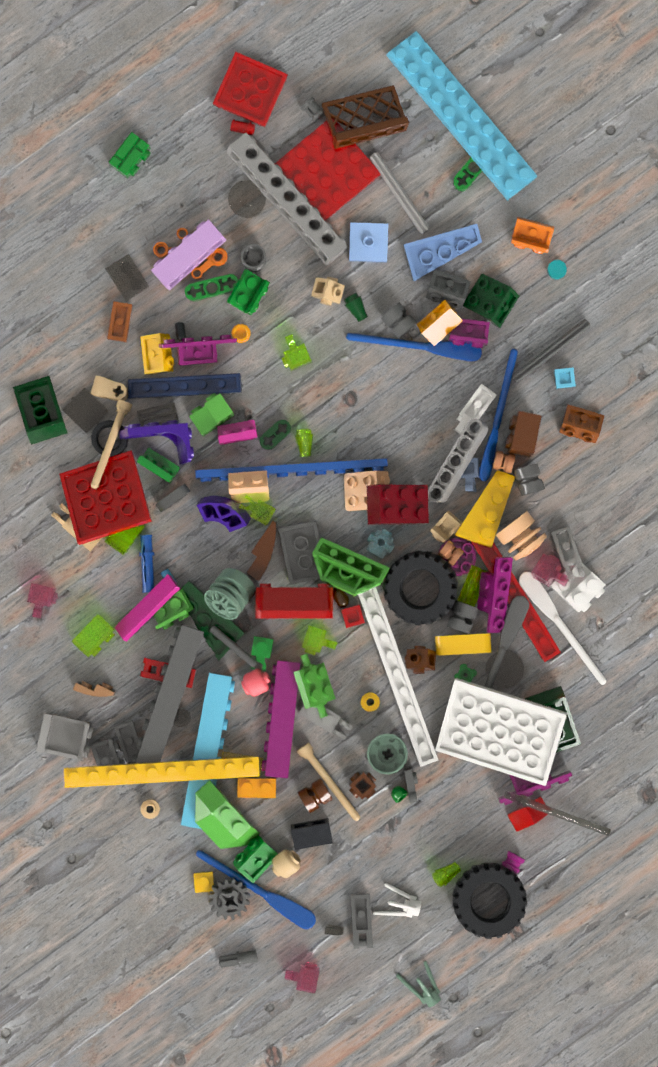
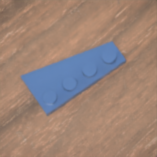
M474 224L404 244L413 281L482 243L478 225Z

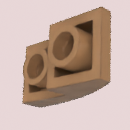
M85 681L77 682L73 688L77 692L98 697L114 696L116 693L112 690L113 686L104 682L102 685L97 684L94 690L91 689L93 685Z

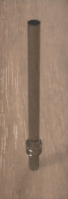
M506 791L504 794V798L514 801L517 805L524 808L526 806L606 836L610 834V828L529 799L526 795H517Z

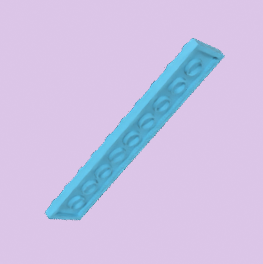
M417 31L387 53L386 56L507 201L537 178L536 173Z

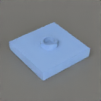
M350 222L349 261L387 263L388 224Z

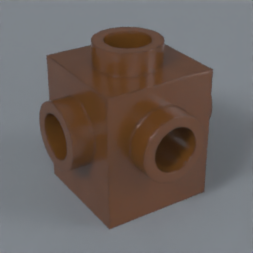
M414 646V649H407V655L405 656L407 669L412 670L414 674L435 671L436 651L425 646Z
M357 771L350 778L352 782L349 784L351 787L349 791L356 798L360 797L363 800L366 797L369 799L376 792L375 788L377 786L374 783L376 779L370 772L366 774L364 771L362 773ZM361 781L366 782L367 785L365 788H361L359 786V783Z

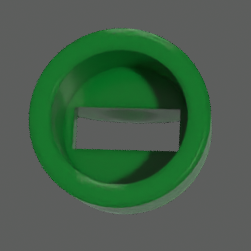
M400 786L394 787L391 791L392 799L396 803L401 802L408 795V792Z

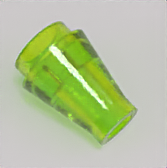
M311 429L296 430L295 439L300 457L311 456L313 442Z
M456 862L434 870L435 873L432 874V878L438 887L446 886L461 872V869Z

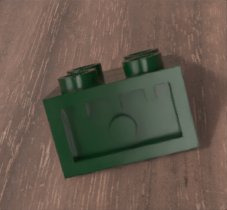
M481 274L464 301L463 306L487 318L494 326L501 328L518 300L519 295L510 286L485 274Z

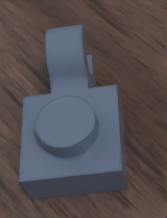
M472 458L460 478L465 479V491L476 492L475 478H480L479 458Z

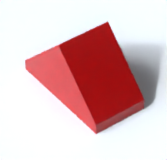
M540 796L507 815L517 832L536 824L550 814Z

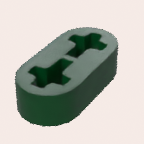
M279 420L260 437L262 448L272 450L282 442L291 432L290 423L286 420ZM279 424L287 425L286 433L281 432L278 435L276 434V432L279 430ZM274 435L275 438L272 440L273 445L265 446L264 438H270Z

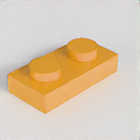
M238 778L237 798H276V778Z

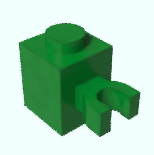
M254 636L251 655L256 656L255 660L263 665L262 671H266L265 658H271L274 639Z

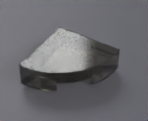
M326 924L324 934L343 935L344 927Z

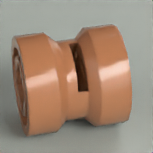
M497 450L492 469H503L505 472L511 473L516 455H506L502 451Z
M448 540L437 555L446 558L448 563L453 566L464 551L461 548H456L454 543Z

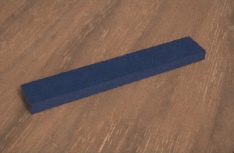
M241 373L128 379L129 399L242 393Z

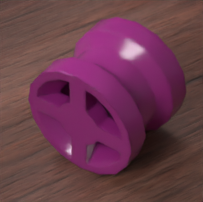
M508 851L507 858L501 865L519 873V867L525 862V859Z

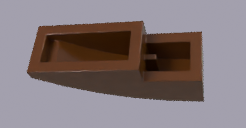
M272 521L251 551L257 558L246 573L259 582L267 570L275 546L276 523Z

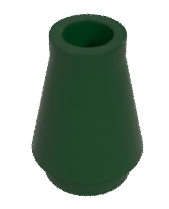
M356 292L344 299L345 307L358 322L368 317L361 295L358 296Z

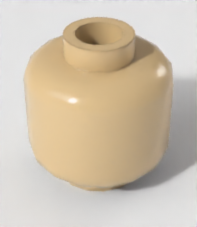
M285 849L273 858L272 870L278 877L289 878L300 869L301 859L295 851Z

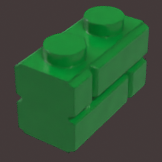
M131 132L108 163L126 178H129L130 175L134 176L139 170V163L142 160L146 161L150 156V145Z

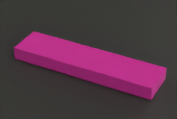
M167 574L114 627L124 641L127 642L180 589L172 576Z

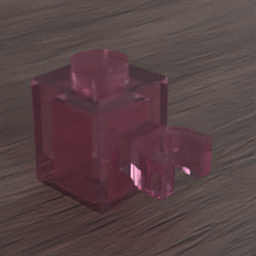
M543 553L531 572L535 580L548 587L551 586L554 580L564 587L569 581L567 579L568 576L560 572L562 568L559 559L551 554L548 556Z
M31 583L27 602L35 604L32 617L41 618L44 606L52 607V604H56L58 593L55 592L56 588Z
M305 962V965L301 964L300 972L286 969L284 979L298 981L296 990L315 994L320 968L316 967L317 964Z

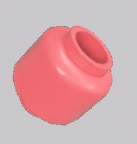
M257 668L246 673L241 684L247 695L250 694L256 697L269 690L271 679L267 672L263 673L262 670Z

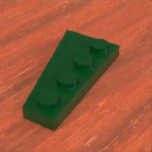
M189 580L181 588L193 607V610L188 612V614L195 622L197 629L204 632L205 641L219 661L230 648L212 634L210 629L215 625L235 643L245 632L233 620L225 619L215 614L207 606L204 593Z

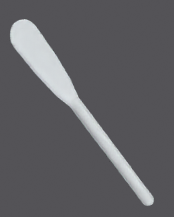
M523 572L518 580L524 592L556 624L598 682L604 685L606 678L561 620L555 605L537 577L532 572Z

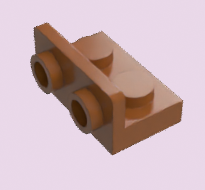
M568 404L559 432L568 437L596 443L605 415Z

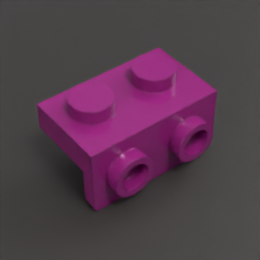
M462 319L463 321L450 332L449 341H453V345L464 346V343L472 344V347L483 348V345L487 346L490 322Z

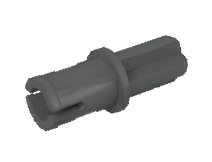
M256 950L242 953L237 951L236 954L219 957L221 968L235 965L241 967V964L258 962Z

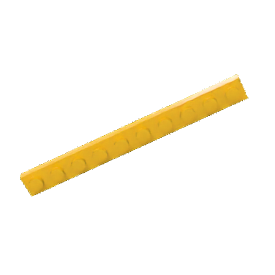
M258 756L65 767L64 782L65 788L258 777L259 758Z

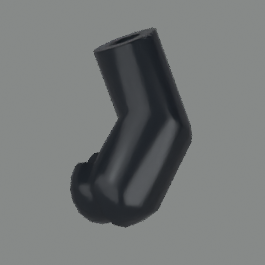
M178 322L175 324L176 337L179 342H182V338H186L185 326L183 322Z

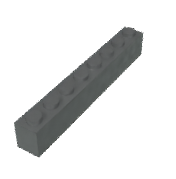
M181 624L180 628L176 627L173 636L176 639L174 646L170 645L167 656L170 657L168 665L164 664L161 675H164L162 683H157L154 692L157 693L155 701H151L148 710L151 712L149 719L144 721L142 730H145L143 738L139 737L136 748L139 751L137 756L133 755L130 764L161 761L204 634L203 631Z

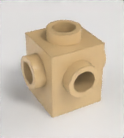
M327 277V279L316 278L311 296L320 299V303L324 305L340 304L345 285L338 283V279L333 277Z

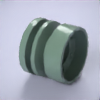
M226 568L223 569L215 582L206 591L204 599L207 606L215 614L222 618L233 620L239 616L245 605L249 603L256 593L255 586L248 576L241 571Z
M385 733L378 735L370 742L367 749V758L374 770L381 774L390 775L397 773L405 766L408 751L401 738L394 734ZM391 749L393 757H389L386 760L383 751Z

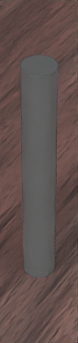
M215 625L210 629L212 634L254 668L258 664V661Z

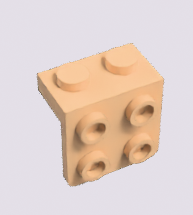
M267 471L228 473L229 495H231L232 500L237 503L269 500Z
M388 471L346 473L344 475L345 509L347 511L367 510V486L390 484Z

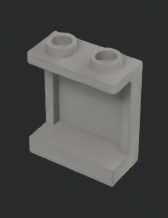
M45 713L36 751L83 761L84 757L87 758L89 746H87V741L92 738L94 728L91 727L90 722Z

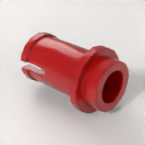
M233 119L230 131L242 134L247 133L249 136H253L255 124H252L251 121L246 123Z

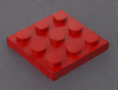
M235 52L213 101V105L262 127H266L288 74Z

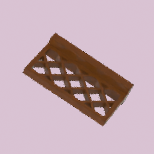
M394 85L322 103L335 149L407 131L409 120L404 115ZM391 92L393 97L391 103L381 98L384 93ZM371 97L375 99L376 102L374 106L371 107L363 103L364 99ZM348 102L358 104L355 112L345 107ZM378 102L388 106L385 114L375 109ZM335 106L341 110L335 116L329 112L328 107ZM361 106L370 111L367 118L357 113ZM390 108L397 111L399 117L392 118L388 116L387 113ZM342 111L352 115L349 123L339 118ZM372 113L382 117L381 121L377 123L369 120ZM354 117L364 121L363 126L356 127L352 125ZM336 122H339L347 127L344 131L336 133L334 126Z

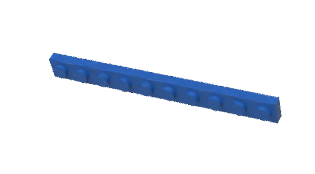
M386 458L195 470L196 479H200V482H212V478H219V481H228V473L267 471L268 478L272 474H277L278 478L288 477V473H296V476H307V472H315V475H326V471H334V474H344L346 470H353V473L365 472V469L372 468V471H384V468L388 467V462Z

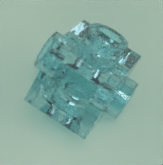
M384 528L381 531L377 529L376 533L372 531L367 539L369 545L366 550L383 559L386 552L390 554L395 546L392 543L394 540L391 537L392 533ZM382 539L385 544L379 546L377 541Z

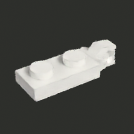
M481 384L459 413L457 420L460 423L455 428V431L461 434L469 420L480 419L497 395Z

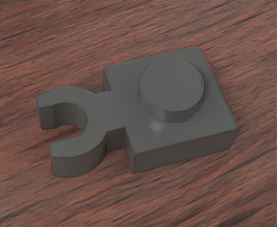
M405 769L404 775L410 803L418 802L415 784H418L416 772L412 773V769Z

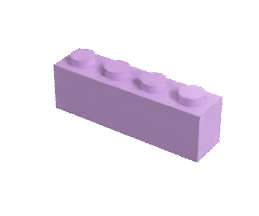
M209 219L206 222H201L194 233L186 235L178 247L171 248L163 260L160 259L153 265L154 268L151 271L169 291L226 241Z

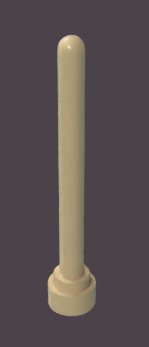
M118 400L116 404V411L118 413L91 483L93 489L99 486L124 416L131 411L133 405L128 402Z
M308 742L297 750V753L301 758L308 759L353 820L358 821L360 815L313 755L314 751L311 744Z

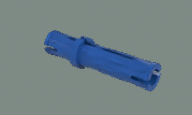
M140 535L141 552H139V556H141L142 593L150 592L154 588L153 556H155L152 548V535Z

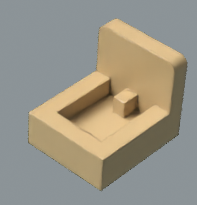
M448 510L438 523L432 527L430 532L433 533L432 536L437 541L445 543L461 526L462 522Z

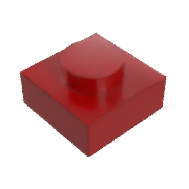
M360 605L341 610L346 628L365 623Z

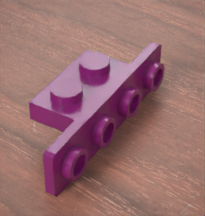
M220 335V339H213L212 336H203L198 341H194V338H182V342H175V339H166L164 343L159 344V348L177 347L178 365L180 366L217 363L216 344L235 343L237 338H231V335Z
M496 557L494 574L481 572L477 608L489 614L488 633H501L504 627L513 562L511 557Z
M566 771L553 777L549 774L546 786L509 775L515 791L499 797L498 800L500 804L508 805L515 802V798L519 796L526 798L533 795L535 790L540 789V791L551 788L553 783H565L573 775L571 771Z

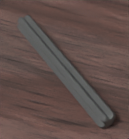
M583 319L512 374V379L516 383L522 381L591 327L590 323Z

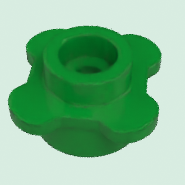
M461 664L460 670L454 675V678L471 682L473 677L477 675V671L468 668L467 664Z

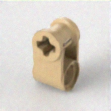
M95 376L90 394L104 399L125 401L128 398V389L122 383L101 376ZM121 388L124 393L118 396L115 391H119Z

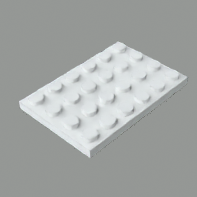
M456 678L435 751L546 786L567 713Z

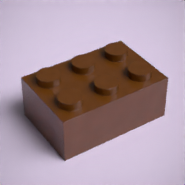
M518 411L516 415H513L508 428L512 431L505 442L508 454L528 458L534 454L542 415Z

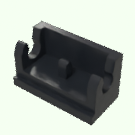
M328 818L291 824L295 850L333 843Z

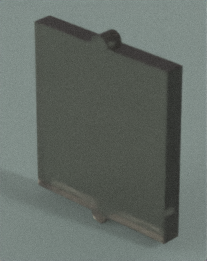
M85 388L76 397H72V401L63 409L86 434L96 424H99L100 419L108 412Z

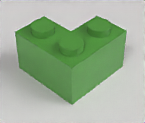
M221 393L210 395L206 398L207 402L204 407L198 406L191 411L192 415L189 417L203 437L235 416Z

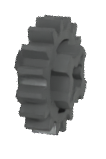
M225 877L223 883L218 880L217 887L212 885L214 892H209L208 894L210 898H213L208 900L209 905H213L211 911L217 910V917L223 914L224 920L228 916H231V919L234 920V915L236 914L241 917V911H247L245 905H250V901L246 899L250 897V893L246 892L247 886L241 887V880L235 883L234 877H232L231 881H228L227 877ZM239 891L242 894V901L237 898ZM217 896L222 900L220 905L216 902ZM226 896L228 898L232 896L233 900L226 901Z

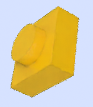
M213 871L194 873L195 893L212 892V885L214 886Z

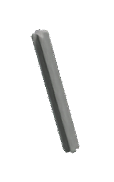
M378 152L373 153L370 156L371 162L378 169L381 177L420 234H424L429 230V226Z

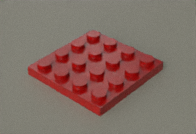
M327 120L275 163L282 169L284 176L293 181L299 193H303L307 197L308 203L320 212L324 221L329 219L381 175L356 144L337 149L334 148L333 137ZM336 122L334 126L336 133L344 131L340 124Z
M132 450L109 457L99 486L96 489L91 487V483L99 461L59 474L74 533L79 545L152 522Z

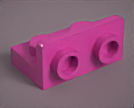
M254 420L217 427L220 445L258 439Z

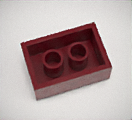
M378 484L367 486L368 525L429 523L428 485Z

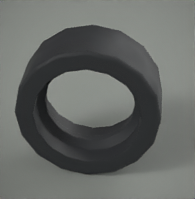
M112 420L102 421L92 431V445L101 455L104 448L99 443V434L105 428H112L114 423ZM122 425L119 432L125 429ZM121 439L119 446L112 449L109 457L123 453L127 447L128 439Z

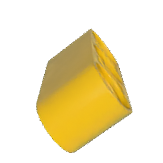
M491 634L435 636L436 656L491 653Z

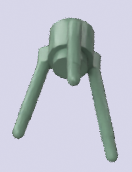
M424 961L423 963L433 989L431 987L426 988L421 979L416 978V981L423 990L420 994L399 974L396 977L420 999L422 1004L426 1003L430 1008L441 1000L438 995L440 990L436 986L427 961Z

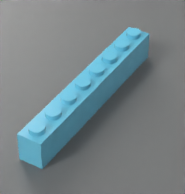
M209 673L193 760L221 758L218 757L219 749L223 750L225 738H221L222 731L227 730L228 719H225L226 711L230 712L232 700L228 699L230 692L233 693L235 681H232V676ZM217 779L189 781L181 821L182 826L201 829L195 823V793L209 780L216 786Z

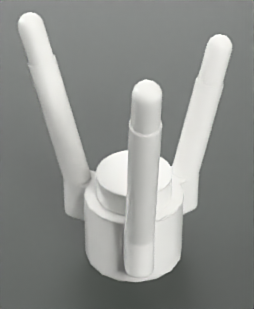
M385 883V887L409 899L405 900L404 904L388 901V905L403 908V911L406 912L373 911V915L407 916L411 918L412 915H419L421 901H417L416 896L409 895Z

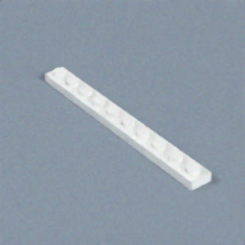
M376 587L358 594L416 757L420 767L438 761L379 594Z

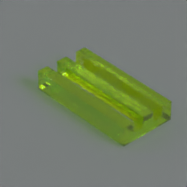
M471 565L458 601L475 607L479 595L481 572L488 571Z

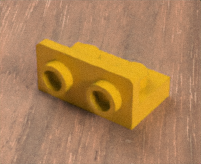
M157 333L140 336L144 374L173 372L174 359L171 348H159V344L164 343V340L171 339L170 335Z

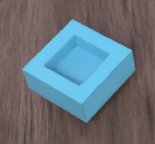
M574 367L554 370L556 389L576 387Z

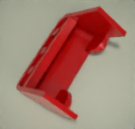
M260 584V587H256L255 618L333 619V588H329V584H318V587H271V584Z

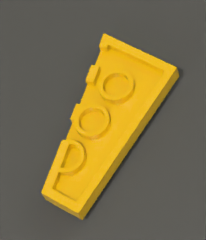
M497 470L455 533V536L491 548L515 476Z

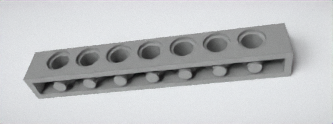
M245 133L229 145L226 153L326 266L344 253L347 248L345 240L333 231V227L329 222L323 220L320 212L308 203V199L303 193H299L293 181L284 176L282 169L270 160L268 153L260 149L257 141L252 136ZM246 153L253 154L254 158H249ZM259 167L265 168L267 172H261ZM271 182H277L279 187L273 186ZM284 196H290L292 201H287ZM296 210H302L305 215H299ZM309 224L316 225L317 229L310 228ZM322 238L328 239L330 244L324 243Z

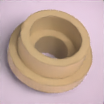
M146 800L141 805V814L147 819L155 818L160 812V806L155 800ZM147 806H152L154 811L152 813L147 812Z

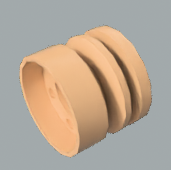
M528 511L496 534V537L503 545L509 542L513 543L512 547L508 550L509 554L515 549L519 551L513 556L515 561L531 554L547 538L545 533L538 538L535 534L541 530L540 527L534 530L529 528L535 520Z

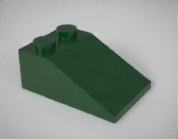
M50 376L13 387L31 445L68 433Z
M561 686L525 698V700L567 713L556 753L581 744Z

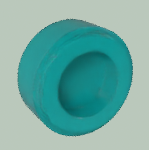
M554 260L549 264L547 272L552 279L559 280L565 276L567 267L563 261Z

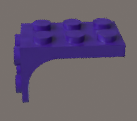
M178 420L166 421L162 425H159V422H151L143 425V427H140V424H130L119 432L120 439L163 436L170 439L177 448L179 464L191 462L194 457L193 447H190L192 431L188 427V423L178 424Z

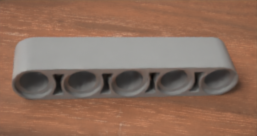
M475 418L467 422L428 488V499L430 501L444 503L448 500L488 432V425L484 421ZM479 423L480 430L475 433L474 427ZM470 440V447L465 449V442ZM459 456L461 462L456 466L455 459ZM447 473H450L451 479L449 482L445 481V476ZM440 489L441 496L436 499L435 493Z

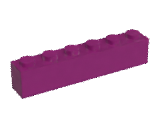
M277 660V664H273L272 675L276 677L275 683H271L270 695H273V703L269 702L268 714H271V722L267 721L266 725L269 741H265L264 744L267 760H263L262 771L265 772V776L288 778L298 691L294 672L300 670V663Z

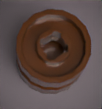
M321 778L311 783L310 788L305 787L297 792L309 813L317 810L319 804L325 805L333 800Z

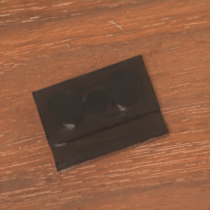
M129 254L105 268L125 301L149 288V285Z

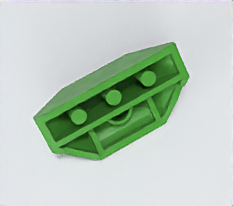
M322 537L312 552L320 580L353 596L381 585L389 571V567Z
M210 780L195 793V823L220 849L247 846L252 839L260 834Z

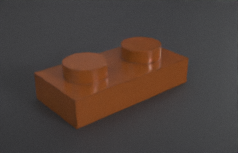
M113 301L108 340L127 343L132 304Z

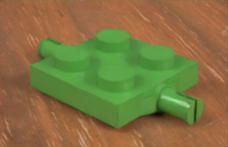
M308 653L301 655L304 667L294 672V676L305 709L317 707L320 718L326 717L328 715L324 705L336 698L324 663L311 664Z

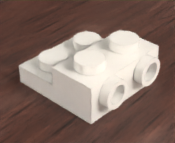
M582 562L585 573L584 577L579 575L577 564L569 566L574 575L573 581L569 580L565 570L550 585L577 613L581 610L585 612L592 605L590 601L594 597L598 599L605 592L603 589L605 584Z

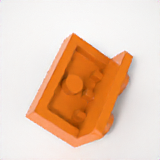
M517 217L511 243L520 249L530 248L538 254L548 253L554 226Z

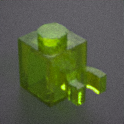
M292 334L286 336L285 340L289 350L284 351V357L281 358L285 369L289 368L292 372L312 363L305 344L297 346Z
M246 494L244 498L248 499L250 504L248 506L240 504L239 507L243 510H250V517L267 526L276 508L261 499H258L257 503H255Z
M308 625L302 648H305V653L316 655V652H321L322 646L336 649L337 642L325 639L327 631Z

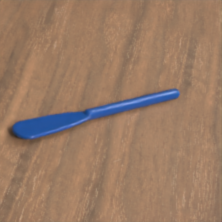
M348 333L346 335V339L349 341L426 350L436 355L471 362L479 360L482 355L481 348L472 347V344L464 343V346L453 345V341H439L434 346L431 342L425 343Z
M516 349L510 351L493 421V428L489 435L479 469V477L483 482L490 478L498 441V430L501 425L518 354Z
M202 850L196 852V856L227 876L234 877L235 881L241 880L242 885L247 886L248 889L263 897L270 906L300 928L310 929L315 925L316 917L310 910L279 894L266 891Z

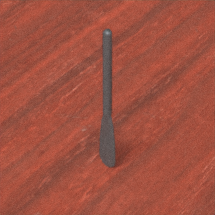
M516 596L510 603L500 636L499 650L484 687L492 689L504 655L523 624L529 610V601L524 596Z

